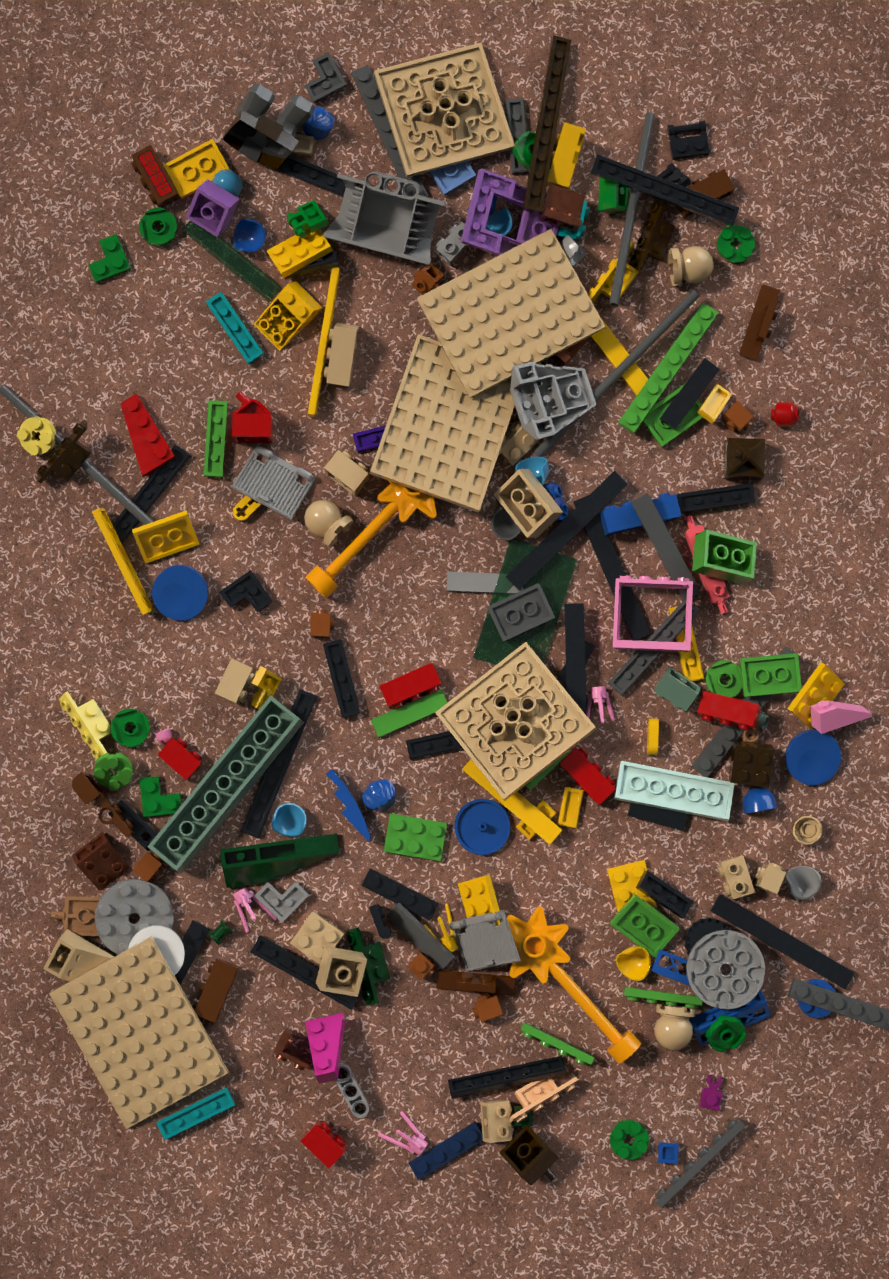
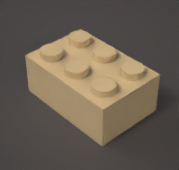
M519 469L494 493V496L527 538L539 537L563 513L530 469Z

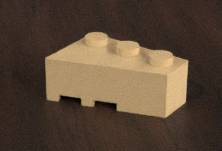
M337 323L334 329H330L329 340H332L331 348L328 347L326 359H329V367L325 366L324 378H327L326 383L343 386L350 385L354 354L357 346V333L360 326Z

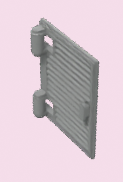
M256 445L231 488L292 520L316 478L305 469L296 467L277 457L272 451ZM259 454L267 457L265 463L257 460ZM299 475L307 479L305 485L296 481Z
M504 910L493 914L487 913L450 922L449 929L454 932L466 971L521 961ZM500 920L501 925H496L495 921ZM465 927L466 932L461 933L460 929Z

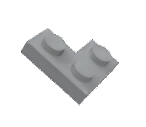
M296 881L283 895L269 882L255 895L281 923L309 896Z

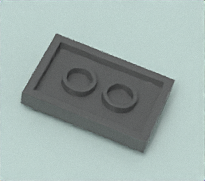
M539 583L487 607L502 642L555 618Z

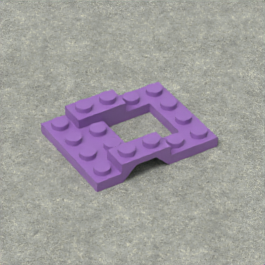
M481 168L478 170L461 243L492 253L491 256L497 257L549 229H552L556 236L558 226L540 221L541 215L523 211L516 240L486 230L485 227L493 195L505 199V202L523 208L526 188L520 186L515 180Z

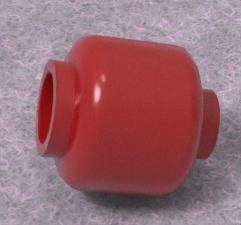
M779 402L775 405V409H771V420H775L778 427H792L796 422H799V407H796L793 402Z

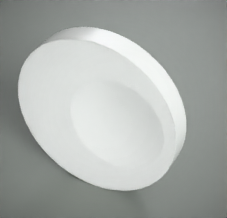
M161 925L148 926L137 932L132 938L128 949L152 936L175 976L182 967L185 956L184 945L178 934L172 929Z

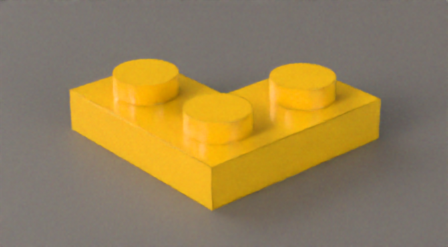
M260 666L259 670L255 672L252 684L259 687V690L254 694L251 706L259 710L270 695L273 697L282 678Z

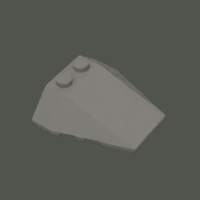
M534 362L512 367L510 392L521 426L535 440L555 435L596 405L586 371L583 368L556 367L550 364L539 365Z

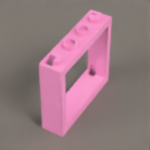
M627 575L620 576V579L616 578L613 649L690 652L693 581H689L688 578H678V581H672L669 577H658V580H651L649 576H639V579H631V576ZM622 587L687 589L685 643L619 640Z

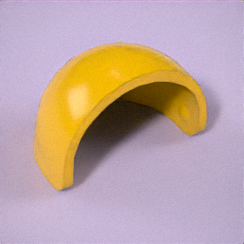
M633 946L617 955L616 964L625 977L634 981H641L649 974L651 958L645 948Z

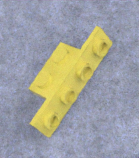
M68 691L65 692L59 699L60 705L70 716L72 724L81 733L82 740L90 747L93 757L98 759L101 755L107 753L99 740L111 734V725L94 699L78 707Z

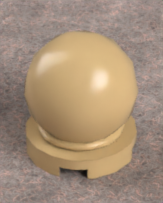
M698 246L685 248L682 252H679L678 248H670L668 252V265L673 267V274L670 275L672 286L681 285L683 280L695 284L705 281L711 275L714 265L710 253L703 247Z
M329 500L314 501L308 506L304 515L305 524L310 533L318 537H324L322 543L328 548L338 541L336 537L340 532L346 533L353 523L349 515L342 517L338 506Z
M657 1004L656 1012L661 1015L654 1027L657 1042L663 1048L671 1051L686 1047L693 1035V1028L689 1019L690 1017H695L696 1009L691 1008L690 1011H687V1007L672 1005L662 1008V1004Z

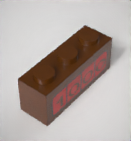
M151 145L131 155L133 159L131 165L136 173L140 172L142 176L140 181L145 189L149 188L151 192L149 197L153 205L158 204L159 208H163L180 198Z

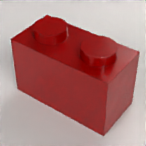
M172 737L158 753V756L188 781L202 766L203 763L200 761L202 757L194 750L189 752L186 749L187 744L180 738L176 740Z

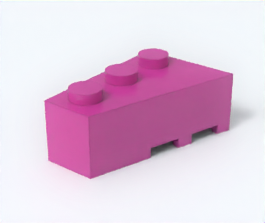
M344 1013L305 1021L318 1084L338 1080L344 1028L346 1026Z

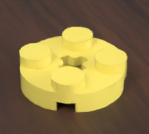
M28 418L17 431V437L20 439L22 447L31 455L48 453L55 446L54 435H56V430L53 424L46 418ZM35 432H39L41 434L39 436L40 440L35 438Z

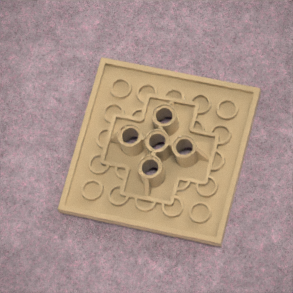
M482 43L374 71V77L407 178L508 151L515 146ZM435 87H440L443 91H437ZM463 99V101H465V102H467V103H466V104H462V103H460L458 100ZM441 104H445L449 108L444 109L441 107ZM423 109H427L431 113H424ZM449 121H450L451 123H453V124H455V125H454V126H448V125L446 124V122H449Z
M527 642L435 712L504 801L597 729ZM501 701H507L505 706L498 707ZM528 703L534 704L531 709H525ZM518 715L516 721H509L511 716ZM497 727H503L500 733H494ZM523 730H530L528 735L521 736Z

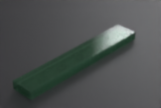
M189 221L182 229L187 236L268 302L281 289L280 285L220 236H214L192 221Z

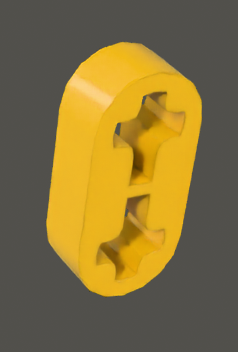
M245 496L233 508V516L238 521H246L262 504L253 502L249 505L252 499ZM247 506L248 508L245 510L246 515L238 517L237 510L239 508L242 510Z
M648 719L647 755H657L659 719Z

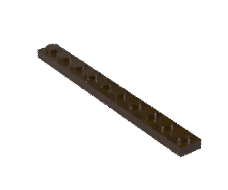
M553 35L551 40L522 208L523 211L541 215L544 205L571 46L570 39Z

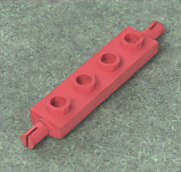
M693 516L685 518L689 529L684 534L693 556L695 535L705 531L704 526H696ZM700 574L710 604H717L721 614L729 612L725 601L730 595L724 580Z

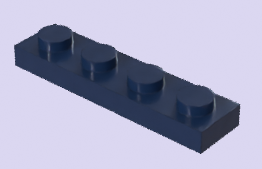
M474 1121L414 1158L408 1164L419 1180L483 1141L482 1132Z

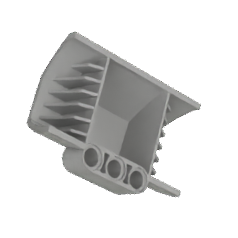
M374 171L369 173L365 180L338 173L337 178L344 182L346 189L339 215L324 232L323 237L430 265L433 227L437 211L442 206H445V202L419 195L421 192L420 185L415 181ZM372 175H375L379 178V184L377 186H373L370 183V177ZM391 180L396 181L398 184V188L395 191L390 190L388 187V183ZM409 185L416 188V194L413 196L409 195L406 191Z

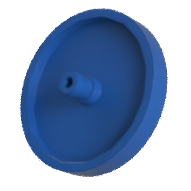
M173 565L164 569L155 579L152 587V598L155 606L164 616L173 620H188L198 615L204 608L208 599V585L203 575L195 568L187 565Z
M816 729L805 730L797 734L788 744L785 753V764L789 773L797 781L806 785H819L828 781L837 772L841 762V751L837 741L828 733L821 734Z
M476 799L465 804L458 812L454 824L455 835L458 842L467 851L478 855L491 854L499 850L506 843L510 833V820L506 811L498 803L489 799Z

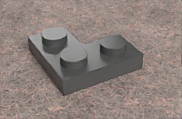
M329 52L312 60L320 75V78L305 85V89L313 104L347 87Z

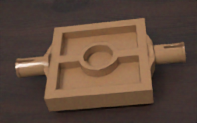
M65 896L63 911H51L50 915L58 916H50V919L62 920L64 932L68 929L78 936H99L95 926V911L101 897Z

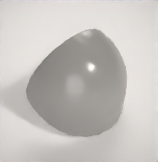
M569 235L562 240L560 245L573 267L586 255V252Z
M796 866L791 868L786 874L788 889L797 899L811 898L820 890L821 876L812 867Z

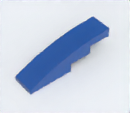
M331 769L326 775L339 787L334 794L347 807L342 814L369 841L371 836L357 802L346 785Z

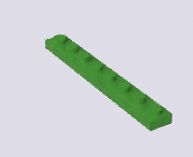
M704 303L701 304L619 420L618 425L635 434L714 322L719 312Z

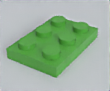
M684 385L654 405L643 421V424L661 448L703 418L697 413L702 406L697 400L675 430L659 420Z
M798 653L740 658L743 697L800 692L802 689Z
M390 814L384 852L441 861L447 823Z
M635 893L610 921L611 926L638 946L645 948L654 958L657 956L659 949L662 950L680 930L678 925Z

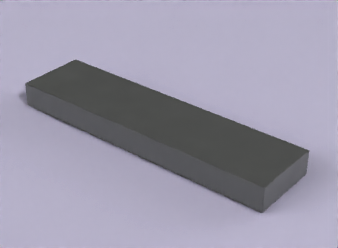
M524 98L505 100L507 123L514 144L522 134L527 132ZM511 149V173H529L528 170L520 165L513 154V149Z
M400 903L396 904L386 916L441 970L455 957Z

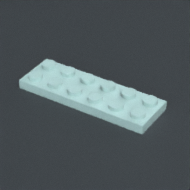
M621 761L614 799L728 821L734 783Z

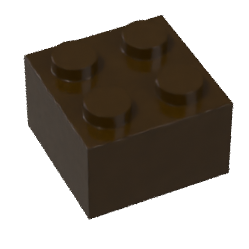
M734 740L728 776L730 783L769 787L774 756L773 746L771 744Z

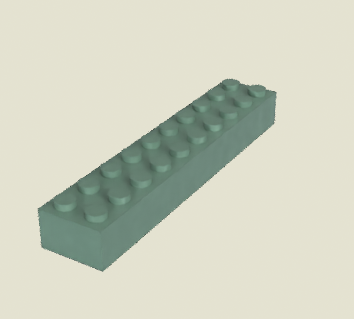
M270 695L149 844L148 848L173 869L183 873L304 722Z

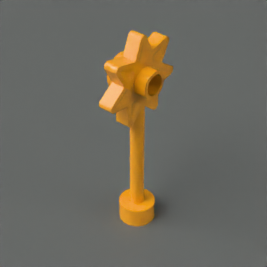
M387 480L390 485L378 495V501L389 504L324 571L316 565L305 579L327 599L339 587L332 579L398 511L401 523H406L416 510L430 519H435L437 513L434 499L436 497Z
M541 906L535 908L527 922L513 915H507L506 918L521 960L511 963L510 977L516 978L528 969H531L541 983H546L549 971L612 1042L606 1050L618 1064L629 1058L640 1047L641 1042L630 1030L621 1035L558 964L570 961L569 955L558 945V942L568 931V926L566 924L547 925L544 910Z

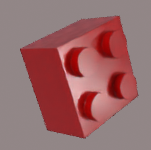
M317 1120L302 1136L300 1142L329 1169L346 1151V1141L339 1134L335 1136L331 1132V1126L323 1120L321 1122Z

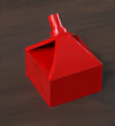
M240 391L235 397L242 403V407L232 413V438L234 442L273 443V419L271 413L259 401L250 397L247 398Z

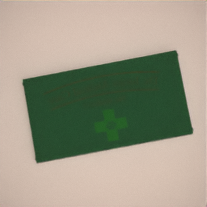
M516 539L510 540L490 605L516 594L507 593L514 585L506 576L537 546ZM557 553L523 586L524 590L535 584H540L555 616L554 619L502 642L489 612H487L473 658L497 665L518 647L527 642L544 663L577 559Z

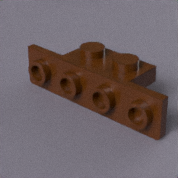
M764 284L761 286L739 352L740 356L757 361L764 340L771 335V321H775L778 314L776 301L780 292L779 289Z
M438 970L436 988L512 996L514 995L515 978L503 975Z

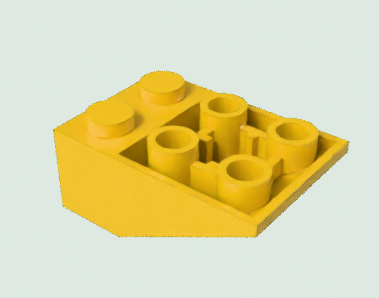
M295 281L288 283L253 325L280 351L314 319L322 307Z

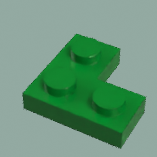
M117 234L99 240L106 258L88 265L95 283L131 270Z
M159 776L139 778L143 817L174 814L182 805L180 793L161 795Z

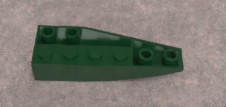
M337 833L220 849L226 887L266 883L339 853Z

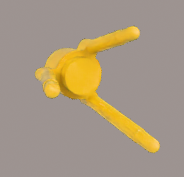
M445 904L448 923L450 924L452 921L449 904ZM438 917L437 919L444 935L440 938V941L450 952L458 949L454 932L450 929L451 934H448L441 917ZM424 924L423 926H424L433 936H435V935L432 933V931L428 928V926H427L426 924Z

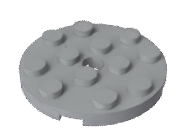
M142 879L123 880L111 886L100 898L95 911V926L101 941L106 947L117 954L128 949L132 938L141 929L152 925H161L170 929L173 926V909L168 897L157 885ZM132 913H137L140 916L139 921L135 924L129 921V916Z
M731 930L711 932L698 940L689 953L686 964L689 985L700 1000L712 1007L720 1009L741 1007L758 994L764 982L765 963L762 953L750 938L739 932ZM723 964H728L731 967L728 975H723L720 971Z

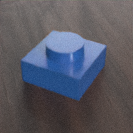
M658 1142V1163L678 1164V1143Z

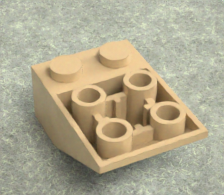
M67 929L58 939L43 969L60 979L71 981L114 956Z

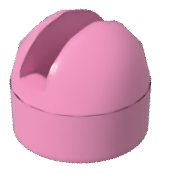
M169 728L155 733L157 740L161 744L168 743L172 738Z

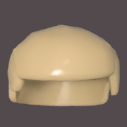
M802 816L794 823L793 836L803 845H813L822 836V825L817 818Z

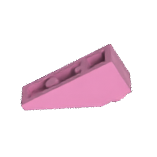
M827 700L810 706L812 727L821 734L872 717V713L861 705Z

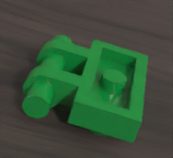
M315 200L297 207L299 212L287 214L288 224L293 227L294 233L300 238L306 236L305 230L310 229L311 232H314L329 225L327 218Z

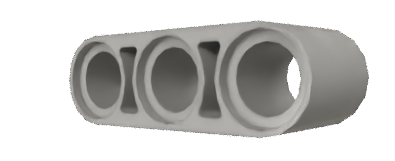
M340 1064V1068L346 1069L348 1075L345 1078L338 1077V1080L335 1081L353 1115L357 1118H363L369 1112V1103L350 1067L346 1064ZM354 1086L357 1089V1093L350 1096L346 1093V1088ZM358 1103H363L366 1106V1110L363 1113H358L355 1110V1106Z

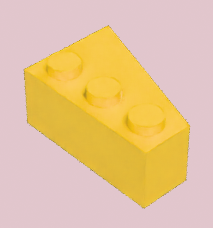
M564 122L561 134L558 133L556 137V152H552L551 169H549L547 181L548 187L552 184L569 190L586 128Z

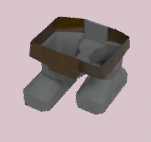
M253 84L238 104L236 109L237 116L222 139L255 162L278 169L299 142L294 136L312 116L315 107L313 103L302 96L293 95L278 113L275 121L266 117L265 113L275 99L274 93L260 84Z

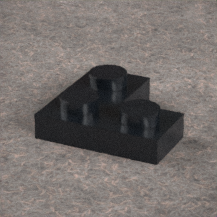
M251 570L219 592L230 608L247 597L258 613L273 602Z

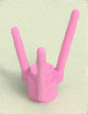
M606 687L590 688L591 693L587 694V717H590L593 700L594 704L599 705L600 721L602 724H604L603 703L605 702L611 720L615 721L609 700V692H606Z
M245 887L233 895L235 898L234 903L237 906L246 933L249 932V928L242 908L245 907L252 919L256 920L249 906L252 902L251 898L273 920H277L255 897L252 890L248 891Z
M401 1111L400 1115L417 1136L413 1135L410 1138L402 1131L397 1130L396 1133L407 1140L408 1145L382 1133H378V1136L408 1150L412 1154L415 1152L420 1155L428 1144L424 1140L426 1136Z

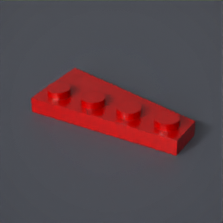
M137 394L120 403L139 468L144 478L176 457Z

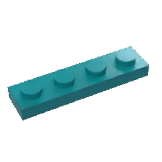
M222 292L206 301L207 306L248 365L264 355Z
M228 1087L157 1121L156 1124L164 1140L236 1104Z

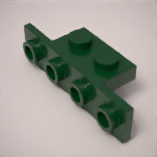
M359 927L347 930V940L351 945L352 951L362 952L367 959L361 982L363 999L367 1005L378 1004L379 1000L374 984L390 979L381 942L364 946Z

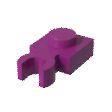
M707 1075L708 1088L702 1087L699 1107L719 1111L722 1091L717 1090V1087L722 1083L720 1076H718L716 1083H712L711 1075Z

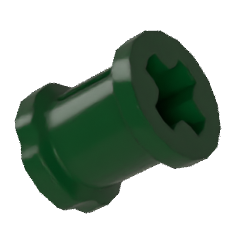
M221 920L220 925L213 931H209L208 935L220 946L222 944L221 941L227 935L232 934L233 930Z

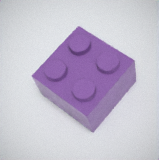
M207 179L197 188L186 218L218 237L228 228L239 198Z

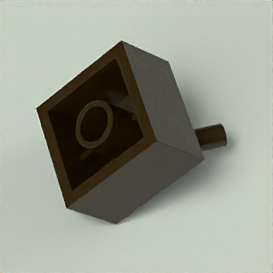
M726 438L724 441L723 479L762 480L765 472V439Z
M528 1125L499 1152L519 1176L531 1186L543 1175L551 1182L556 1178V1175L550 1168L559 1157Z

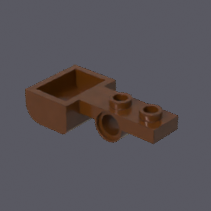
M81 772L73 779V790L85 804L96 805L99 803L102 807L98 813V818L103 824H116L126 838H130L135 833L132 830L134 828L133 824L127 818L123 819L120 815L122 813L121 809L115 803L111 804L105 793L88 773ZM108 810L113 813V818L110 821H106L104 818V814Z

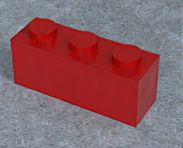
M429 663L379 685L388 708L393 707V709L404 705L403 701L410 699L412 702L421 698V694L426 691L430 694L439 690L438 686L441 685L433 663Z
M703 691L697 713L702 717L701 720L712 723L714 720L720 722L722 726L731 727V725L738 726V729L749 732L750 730H756L761 707L756 703Z
M575 747L558 765L597 805H600L616 790L614 787L615 782L609 776L604 777L600 773L602 769L595 762L590 763L587 759L588 754L582 748L578 750Z

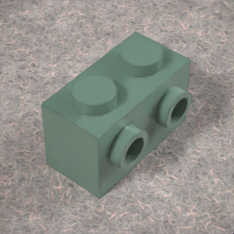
M669 666L656 683L654 691L659 697L666 698L672 702L673 706L677 709H682L686 712L698 696L701 687Z

